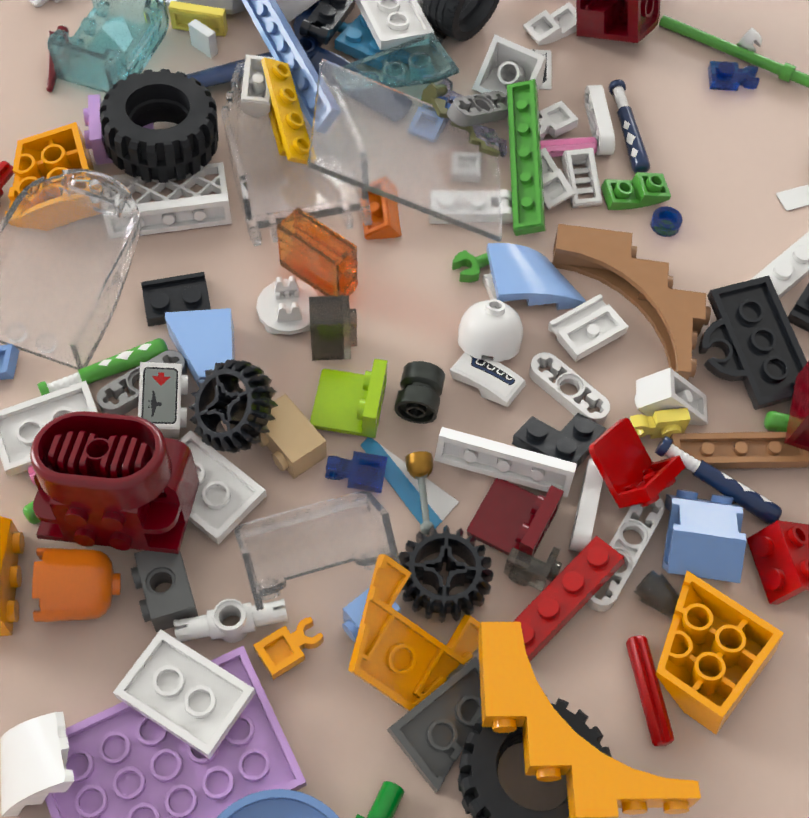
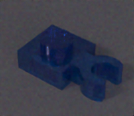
M710 61L708 66L709 88L713 90L738 91L739 85H742L747 89H756L760 81L756 77L758 67L746 66L742 69L739 68L738 62Z

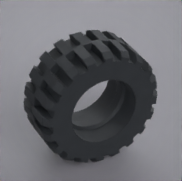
M149 69L144 70L142 74L138 75L136 72L127 76L126 80L120 79L116 82L113 89L110 88L104 100L101 102L99 117L106 153L113 160V164L120 170L125 169V173L134 178L140 176L143 181L159 180V183H168L169 179L175 178L176 181L185 179L187 174L194 175L199 172L201 166L205 167L216 153L219 138L215 99L211 97L210 91L204 85L201 86V83L193 77L187 78L185 73L179 71L171 73L169 69H161L156 72ZM154 122L178 124L171 128L159 130L143 127Z
M558 698L556 704L551 703L553 708L578 735L603 754L612 758L609 747H602L600 744L603 734L599 728L594 726L590 729L585 724L589 716L580 709L576 714L567 710L569 702ZM481 716L476 721L473 731L469 732L459 764L458 787L463 795L462 805L465 813H470L473 818H569L568 796L554 809L536 811L517 804L506 794L498 779V764L501 756L509 747L523 743L522 727H517L516 731L510 733H497L492 730V727H482Z

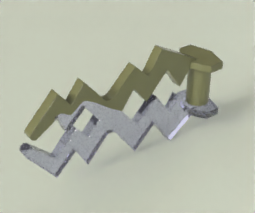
M445 78L438 85L434 83L429 84L423 90L421 102L425 106L432 104L438 117L449 119L447 115L448 109L445 108V99H447V103L452 104L455 98L463 97V95L452 91V81ZM451 121V126L463 129L469 133V143L478 145L479 152L494 157L500 155L503 158L507 154V140L494 136L495 129L480 124L461 127ZM489 143L497 145L499 147V151L488 146Z

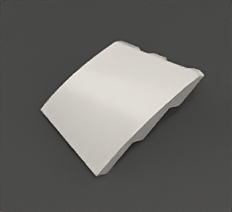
M53 712L23 722L8 730L1 737V817L18 816L25 805L42 804L49 793L67 792L74 782L73 770L66 769L69 744L63 712Z

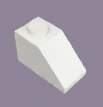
M668 368L636 380L635 404L637 409L646 416H653L654 411L688 408L691 419L688 425L703 426L708 424L707 396L673 369Z

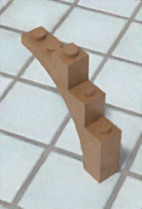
M558 224L552 264L556 268L574 271L598 280L624 296L639 309L653 326L663 344L669 368L673 369L687 381L689 377L694 378L697 359L692 358V350H695L697 337L703 325L709 324L711 307L706 306V293L672 289L673 276H669V263L636 259L637 246H632L633 233Z

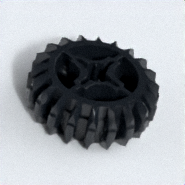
M227 359L225 363H215L214 370H205V380H197L200 386L198 392L191 393L196 398L195 403L189 406L190 409L195 411L194 416L190 419L191 422L197 425L194 432L202 437V442L218 451L236 453L240 452V450H251L252 443H261L260 433L270 432L267 423L268 421L275 420V417L271 414V409L278 406L271 398L277 391L270 387L272 379L264 375V371L260 367L252 365L250 362ZM242 381L246 388V391H243V389L239 387L238 382ZM221 421L223 424H226L228 431L223 428Z
M446 525L443 528V533L438 534L437 530L432 526L429 529V537L419 531L416 534V542L408 540L405 546L407 552L399 554L398 561L401 563L400 565L412 573L402 590H405L402 599L404 602L414 600L412 604L414 613L425 608V618L427 620L432 617L434 612L439 613V621L442 623L446 620V615L451 613L452 618L457 622L460 620L461 610L467 615L473 614V605L481 607L485 600L483 595L490 593L491 585L488 582L493 580L494 574L492 570L488 569L491 567V558L484 557L486 551L484 545L474 547L476 542L474 535L467 539L463 538L464 531L462 528L458 529L455 535L450 534V529ZM440 552L437 558L424 560V563H420L425 557ZM452 554L459 556L466 563L457 561ZM443 562L446 563V571L449 572L446 585H443V576L440 575ZM419 580L422 581V584H428L434 587L437 591V594H434L425 589L421 585ZM470 583V586L464 591L449 596V592L454 587Z

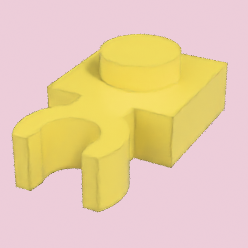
M688 408L654 411L653 416L642 414L630 416V421L639 438L650 435L651 439L664 438L665 436L671 437L673 433H685L691 420Z

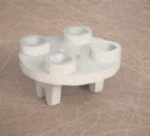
M289 276V279L277 277L276 281L265 287L258 296L256 309L260 322L265 326V330L268 333L274 335H293L310 331L315 327L320 312V300L317 292L309 284L296 280L295 276Z

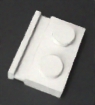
M601 294L549 322L548 330L550 332L553 331L557 336L556 340L575 362L627 333L629 326L610 304H605Z

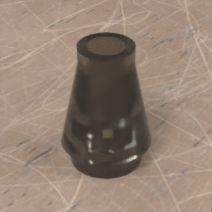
M651 570L638 584L634 592L640 596L639 601L672 619L679 594L662 573L658 575L655 571Z

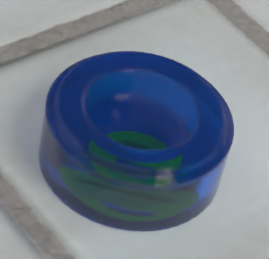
M664 206L654 211L650 225L656 234L671 237L679 232L683 219L678 210Z

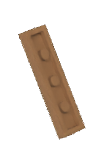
M786 432L672 433L670 437L673 440L672 444L674 446H677L699 461L704 460L716 469L806 468L809 466V451L784 444Z

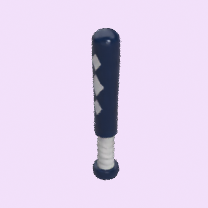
M621 79L614 80L609 84V92L614 95L618 107L617 115L634 173H647L650 169V162L632 108L629 106L625 96L626 84Z
M665 436L657 446L655 453L658 456L663 457L666 455L669 458L680 456L686 469L693 472V476L724 496L733 497V502L767 524H772L780 519L782 515L780 506L704 460L699 461L685 453L682 449L672 444L673 440L670 437Z

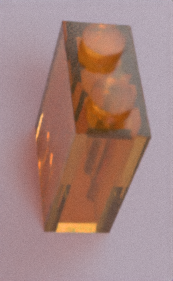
M297 207L277 226L280 265L338 304L345 296H350L358 286L357 246Z

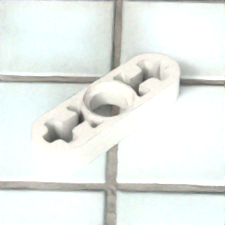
M586 86L584 95L585 108L592 137H595L597 140L596 154L598 156L613 155L615 150V134L603 86Z
M543 352L533 357L529 375L534 383L574 416L580 413L600 425L604 424L610 411V403L605 396L555 355ZM548 366L551 368L550 372L548 370L539 371V367L546 368ZM566 383L572 384L577 388L578 393L566 395L561 391L560 386ZM595 407H598L600 409L599 412H588V408L593 409Z
M590 458L588 459L569 545V550L581 552L591 541L603 483V477L593 459Z

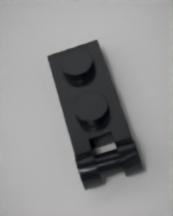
M321 0L308 19L303 20L299 35L306 38L314 37L317 39V42L327 45L355 7V0Z

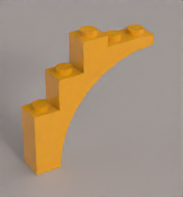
M481 622L478 633L482 727H492V730L497 733H510L516 731L517 727H522L525 776H536V780L541 782H553L560 780L561 775H566L569 818H618V808H622V813L627 815L647 813V808H663L665 814H683L689 812V807H692L701 799L699 781L664 778L633 769L603 754L578 735L553 708L538 684L525 651L521 622Z

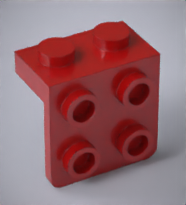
M628 418L618 420L589 446V453L593 462L596 464L619 509L637 504L640 507H646L655 503L660 498L658 494L663 489L672 486L676 482L675 477L685 468L680 456L652 462Z
M777 520L746 538L769 604H780L805 590H809V524Z

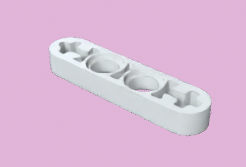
M661 498L649 505L653 509L645 523L639 521L645 507H640L639 504L630 507L609 544L624 556L627 569L621 573L616 572L608 580L611 583L606 591V596L600 600L595 597V593L586 603L592 610L604 612L615 604L664 514L665 506ZM634 530L638 532L642 542L637 545L629 544L623 537L624 531Z

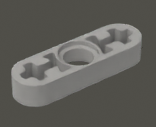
M499 91L457 97L447 110V115L452 122L461 127L504 120L508 116L507 95Z
M164 351L147 361L182 364V375L187 374L185 359L178 351ZM140 366L99 390L97 401L102 413L124 415L138 407L139 389L133 386L140 378ZM127 387L131 395L130 397H128L127 391H124ZM110 397H114L116 400L119 399V402L117 404H113L111 401L109 402L108 399Z

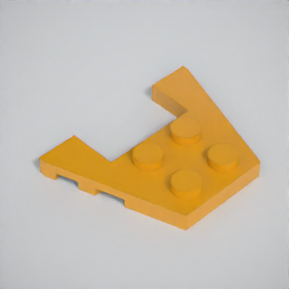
M380 554L376 561L348 671L405 710L410 711L446 682V677L460 664L464 665L473 657L472 653L478 649V633L481 623L472 616L464 614L447 645H444L392 608L394 601L412 573L386 554Z

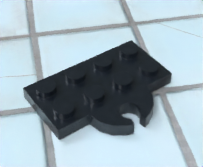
M770 276L710 290L707 297L717 321L713 322L702 335L699 344V354L706 353L711 347H718L724 351L725 358L717 359L712 357L708 359L704 364L706 369L720 379L743 381L755 410L791 401L796 377L807 364V360Z

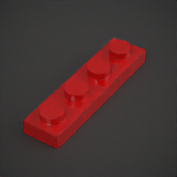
M597 535L513 621L521 622L525 651L529 662L625 563L624 556Z

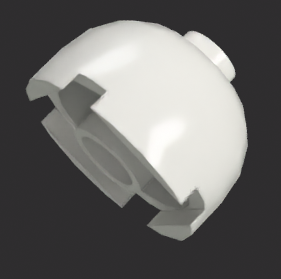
M496 299L481 301L470 306L464 313L458 328V345L465 353L482 360V355L493 356L492 362L509 360L518 354L523 339V326L519 314L509 305Z

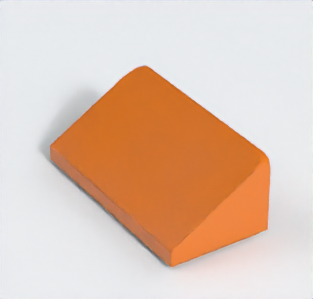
M384 178L360 189L364 237L367 240L400 237L402 234L397 197L392 185Z

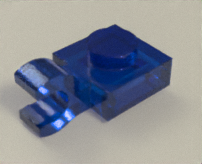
M356 451L353 453L352 460L338 456H328L325 478L331 480L349 478L347 488L382 493L388 457Z

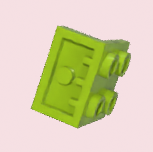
M374 359L372 371L366 370L365 375L322 369L310 419L311 424L320 430L376 438L387 384L388 360Z

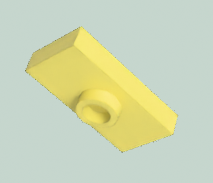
M177 1L170 2L168 8L172 29L189 31L188 24L196 19L215 31L216 36L226 37L228 27L225 9Z

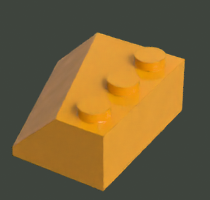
M76 122L17 141L12 170L15 176L13 187H9L8 193L10 205L9 210L5 211L4 216L6 224L49 232L103 214V208L105 207L90 151L86 148L85 139Z

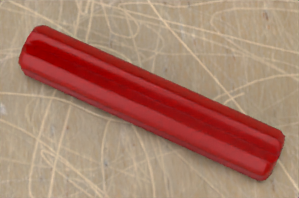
M644 635L630 637L626 642L652 744L656 747L669 745L674 741V735L659 680L656 676L648 640Z

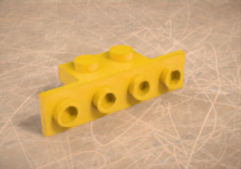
M264 57L261 63L272 100L268 114L279 155L286 156L287 160L313 166L316 162L289 64Z

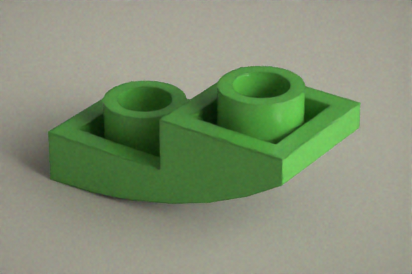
M637 172L632 180L605 179L601 185L608 210L641 208L659 204L671 198L662 173Z

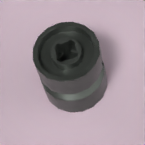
M413 361L407 363L403 368L400 381L402 390L398 391L394 410L396 414L402 419L413 423L426 424L433 422L437 418L440 405L439 396L442 394L445 381L444 371L437 365L429 362Z

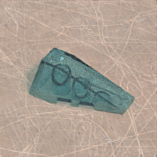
M429 33L330 70L329 75L340 92L347 94L430 84L458 74L459 68L435 35Z

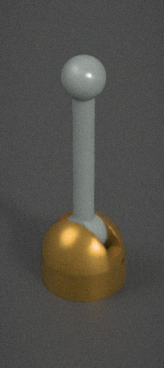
M418 451L406 455L405 462L409 474L413 478L418 479L423 519L420 530L423 534L429 535V529L432 526L434 527V525L430 522L425 478L432 473L433 457L430 452Z

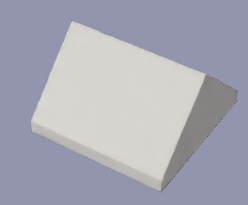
M494 35L472 89L480 93L499 91L507 95L508 84L535 79L539 91L543 82L547 57Z

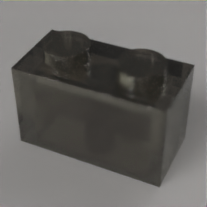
M349 295L309 297L312 361L351 359V347L357 346L356 308L350 309Z

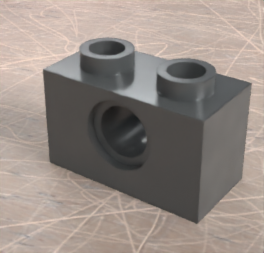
M146 550L134 553L137 567L131 568L136 589L143 588L145 599L140 600L139 604L145 622L152 621L156 632H159L160 629L166 630L174 627L175 619L180 620L198 616L180 551L179 554ZM162 583L172 584L165 592L155 591L156 587Z

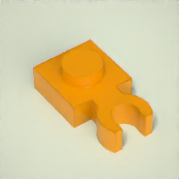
M311 617L301 620L297 625L296 631L290 633L287 627L283 626L253 645L255 652L273 680L305 660L302 649H314L323 643L324 637L321 632L314 637H307L304 634L307 629L314 626Z

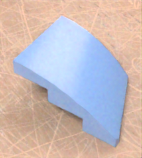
M487 243L486 252L497 300L505 302L526 299L528 306L555 303L557 310L572 309L586 302L547 257L540 252L517 244Z

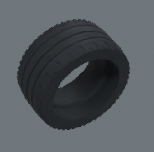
M423 0L422 10L433 27L457 41H466L475 36L486 25L497 8L499 0Z

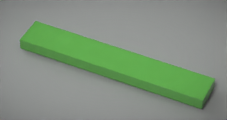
M533 79L507 85L512 214L515 236L546 231L538 89L536 80Z

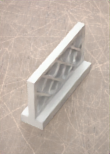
M223 162L207 164L205 167L201 166V170L196 174H187L185 177L187 180L181 185L173 182L176 178L169 179L168 183H159V180H152L151 182H156L157 184L151 189L143 186L147 181L141 180L140 176L134 178L128 174L103 177L105 203L103 216L109 240L232 224ZM219 174L212 181L203 178L206 175ZM195 184L203 187L198 193L189 189ZM114 186H126L120 193L111 189ZM165 188L173 191L167 197L159 194ZM135 191L143 194L136 201L129 198Z

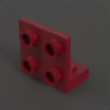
M496 478L468 526L466 533L468 536L474 535L476 540L529 566L559 509L564 491L551 485L546 496L541 494L537 496L508 481Z

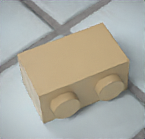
M285 393L275 400L278 406L271 409V414L275 417V420L268 421L267 427L270 432L260 433L261 443L258 444L261 447L267 446L273 453L271 456L276 466L281 471L287 470L295 479L327 457V447L323 436Z

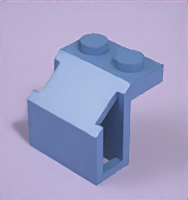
M677 489L676 495L666 494L665 508L670 511L662 568L671 574L685 575L688 570L700 578L740 583L747 541L746 534L741 533L743 507L732 503L733 497L712 494L711 500L697 498L698 492Z

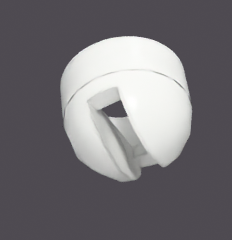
M751 28L737 45L756 52L757 50L753 45L755 43L761 47L762 37L754 28Z

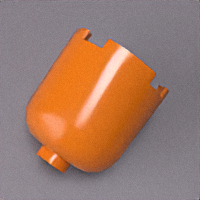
M63 548L36 549V554L39 560L42 561H34L32 599H39L40 610H34L33 612L34 622L100 618L111 607L113 595H120L121 573H114L111 559L102 551Z

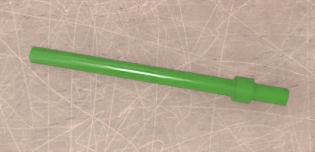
M663 15L659 25L777 74L779 75L778 78L789 83L791 80L809 88V75L796 70L794 65L789 63L781 64Z

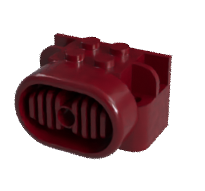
M77 411L61 415L47 423L37 433L31 445L30 460L35 471L34 481L38 488L33 501L34 513L41 521L36 533L38 539L73 542L85 547L94 545L109 546L121 551L136 549L179 554L200 483L192 452L185 443L171 438H164L160 429L144 418L89 411Z

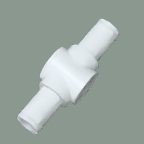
M284 598L257 605H251V602L242 604L236 599H225L219 602L215 609L207 610L205 615L180 620L175 619V636L180 642L211 637V640L221 638L228 643H236L245 638L247 633L255 632L256 627L281 622L286 623L288 622ZM229 616L240 618L236 625L225 626L222 624Z

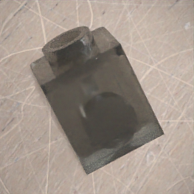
M554 546L545 563L512 548L506 560L503 573L508 575L518 585H529L543 591L547 581L552 582L562 567L563 563L557 561L561 549Z

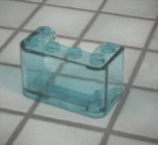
M92 0L93 9L82 20L81 26L74 36L70 37L67 31L58 29L48 39L47 46L57 77L64 81L107 93L110 88L113 89L114 84L120 79L126 80L128 75L135 72L137 75L141 74L167 33L169 16L166 0Z

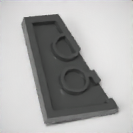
M477 657L472 659L387 729L434 792H438L445 780L444 778L462 752L469 732L473 731L476 721L482 716L480 668Z

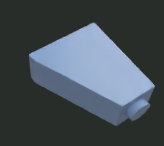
M231 308L165 312L169 336L178 352L183 355L186 366L199 388L197 380L206 379L205 370H214L215 363H225L227 359L235 360L234 325Z

